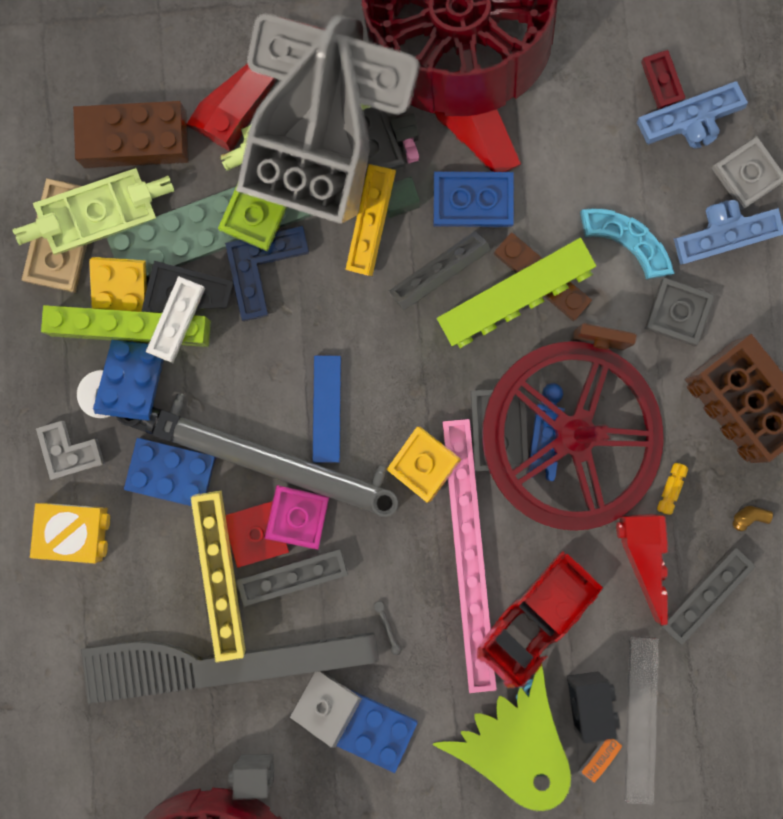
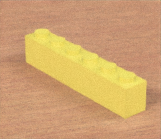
M222 490L195 494L191 497L215 660L220 662L244 658L246 648Z

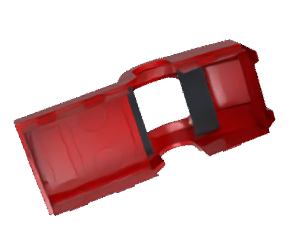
M563 551L560 552L526 593L512 603L498 618L477 648V659L488 664L504 680L503 684L507 688L524 687L529 678L540 669L542 662L547 658V656L539 657L540 654L550 644L558 642L566 635L570 628L579 621L588 606L596 600L603 587L568 554H565ZM523 613H526L540 626L539 633L526 649L506 631L514 619Z

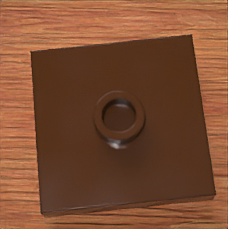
M583 323L573 331L571 341L594 344L593 347L599 349L611 348L624 351L635 344L637 335L632 332Z

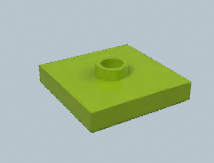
M236 186L218 230L265 251H269L287 206L236 191Z

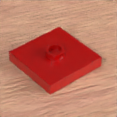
M272 501L225 515L229 541L237 568L290 552L288 543L264 539Z

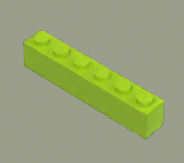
M579 238L437 317V320L451 346L453 347L458 344L459 348H462L473 342L474 340L471 336L480 331L484 336L497 328L495 323L505 318L506 322H509L520 316L519 310L529 305L530 309H533L545 302L543 299L545 295L553 292L554 296L569 289L567 283L577 279L578 283L589 278L593 275L591 270L596 267V264L584 242Z
M43 305L41 332L52 337L150 343L162 313ZM194 315L181 345L209 347L211 321L206 316Z

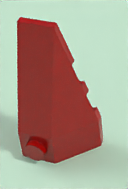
M497 109L472 116H445L443 112H434L438 121L449 128L461 143H464L473 151L475 156L491 172H508L521 165Z

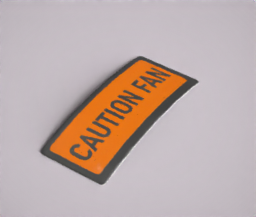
M618 739L601 741L595 751L578 770V773L595 785L620 754L624 744Z

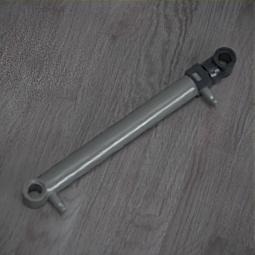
M180 393L177 394L176 399L173 401L170 412L152 407L150 420L134 419L130 421L128 418L116 417L125 426L141 430L155 437L180 444L382 517L391 516L398 507L396 495L392 491L382 488L387 466L380 464L375 472L372 483H367L182 417L180 413L184 405L185 395ZM387 495L392 499V507L389 510L384 511L377 506V499L380 496Z

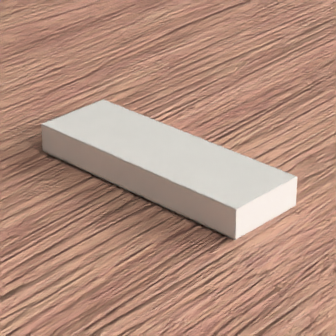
M178 276L146 350L147 353L174 363L204 293V286Z

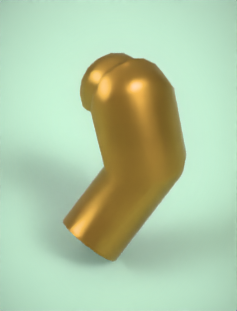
M745 506L735 514L732 525L737 531H745L747 526H750L755 521L770 524L773 512L754 506Z

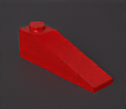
M247 63L198 104L186 125L226 150L232 151L242 136L241 129L249 125L277 79L252 71Z
M656 514L620 517V522L616 523L617 537L621 538L622 545L655 622L661 625H668V595L666 588L662 586V581L667 577V567L662 559V553H667L665 516Z

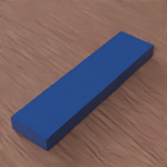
M314 356L313 462L340 463L341 356Z

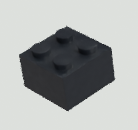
M599 671L567 675L574 730L582 742L585 744L618 739L616 730L620 729V720L618 713L613 710L612 701H616L614 685L610 684L608 679Z

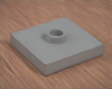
M755 137L712 167V170L733 200L738 202L741 211L783 183L782 170L758 137Z
M323 671L315 672L290 718L328 746L335 748L362 698Z

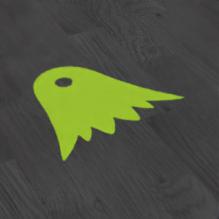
M541 666L534 676L529 697L522 688H519L517 696L518 708L506 698L499 696L497 700L498 720L485 714L476 713L474 715L480 735L469 731H461L467 743L453 741L433 743L437 748L455 756L477 770L516 803L534 811L550 810L558 806L567 796L571 784L569 763L559 740L549 708L544 673ZM538 774H545L550 780V786L545 791H540L534 786L533 780Z

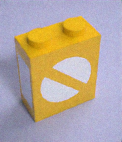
M35 503L30 558L84 563L103 561V557L106 556L108 550V543L105 541V530H108L110 526V514H107L108 508Z

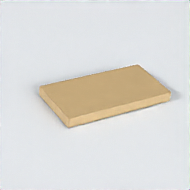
M46 178L41 200L82 186ZM41 237L32 240L22 281L76 293L87 244L54 255L47 238Z

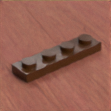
M512 232L493 253L515 273L543 259ZM569 282L567 283L569 289L556 296L551 292L544 297L574 322L590 304L592 299L573 283Z

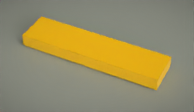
M368 164L345 270L373 276L396 170Z

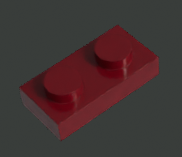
M669 50L642 59L641 64L658 110L686 99Z

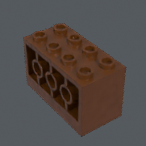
M752 334L734 340L684 379L688 383V391L695 398L699 397L705 405L703 409L706 414L718 421L722 426L720 428L722 434L728 440L734 441L738 446V454L746 462H771L783 452V372Z

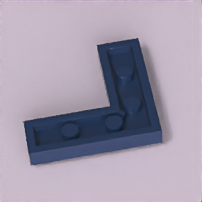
M303 226L277 231L269 251H265L242 240L225 243L241 320L244 322L269 316L258 265L309 254Z

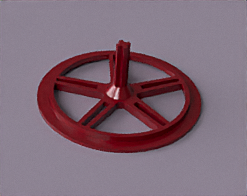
M569 341L546 345L529 352L516 361L496 384L489 398L483 420L485 459L490 474L503 496L518 511L533 521L562 530L578 531L601 527L629 512L650 488L657 474L663 452V424L655 396L643 376L618 354L608 349L593 347L594 344ZM567 360L592 363L573 416L565 414L525 381L532 374L552 363ZM600 365L601 370L594 388V392L588 410H584L583 407L586 398L588 396L598 366ZM608 370L617 375L634 394L642 410L646 431L593 425L592 419ZM520 386L557 415L555 420L550 418L518 390ZM515 395L556 431V438L512 470L505 450L504 427L507 411ZM607 433L646 436V441H609L610 436ZM594 446L645 447L641 466L631 484L618 497L604 505L591 449ZM554 449L556 455L520 479H517L515 475L549 450ZM566 454H571L588 510L576 512L551 507L535 498L522 484ZM584 461L587 464L597 508L594 507L581 464Z

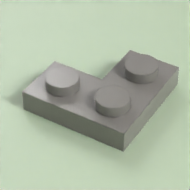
M65 421L36 428L50 480L105 465L98 439L71 445Z

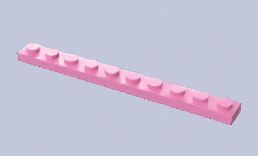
M470 419L442 422L444 445L462 459L448 477L468 689L469 693L497 691L495 671L488 664L477 659V648L491 629Z

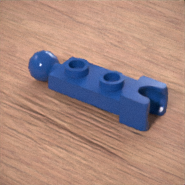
M549 383L543 388L542 395L556 406L562 400L563 390L560 385ZM537 405L550 418L555 420L557 415L545 405ZM535 414L529 458L556 438V431L537 414ZM552 448L530 464L529 469H526V474L556 455L554 449ZM557 461L545 468V478L547 481L555 480Z

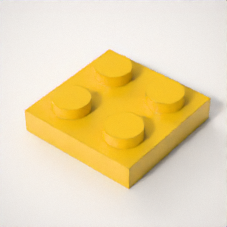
M101 257L89 259L92 309L141 312L147 291L146 260Z
M416 427L387 470L424 501L429 503L462 459L423 428Z

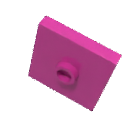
M276 485L264 539L318 550L329 497Z

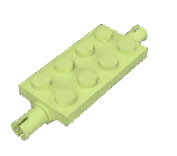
M135 168L33 203L38 216L36 222L14 228L13 232L19 245L41 237L47 238L53 254L58 255L156 219L150 202H152L153 198L174 192L172 183H170L169 176L147 184L145 181L142 182Z

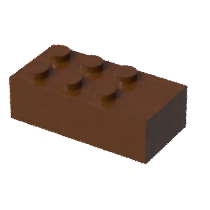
M181 101L73 106L75 159L84 168L189 163L186 125L187 112Z

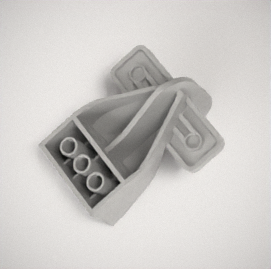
M261 14L254 23L247 63L252 71L281 81L262 102L252 120L236 191L343 223L358 215L369 157V135L361 104L395 114L405 112L411 103L419 72V62L412 55L364 42L362 22L354 18L336 16L330 21L326 29L323 30L278 16Z

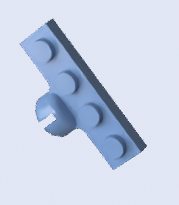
M736 81L638 118L637 124L647 145L675 134H682L685 136L690 147L699 149L702 147L700 141L707 146L717 139L720 130L715 122L716 119L745 109L748 102Z
M736 200L720 202L706 209L708 219L706 229L674 238L679 263L686 264L783 235V224L779 208L744 217Z

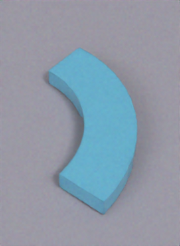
M584 209L580 211L584 236L607 238L625 246L638 259L645 273L646 280L674 274L671 260L664 246L649 231L650 229L641 222L616 213L613 210Z

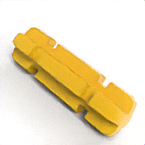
M680 463L673 464L670 472L672 476L668 477L662 493L663 500L659 501L657 507L659 512L666 515L673 513L675 508L673 503L674 501L677 502L684 483L682 479L686 478L688 472L687 466Z

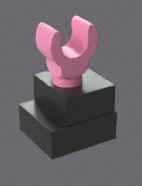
M414 113L392 119L390 126L398 146L404 145L408 163L419 161V154L415 145L419 134Z

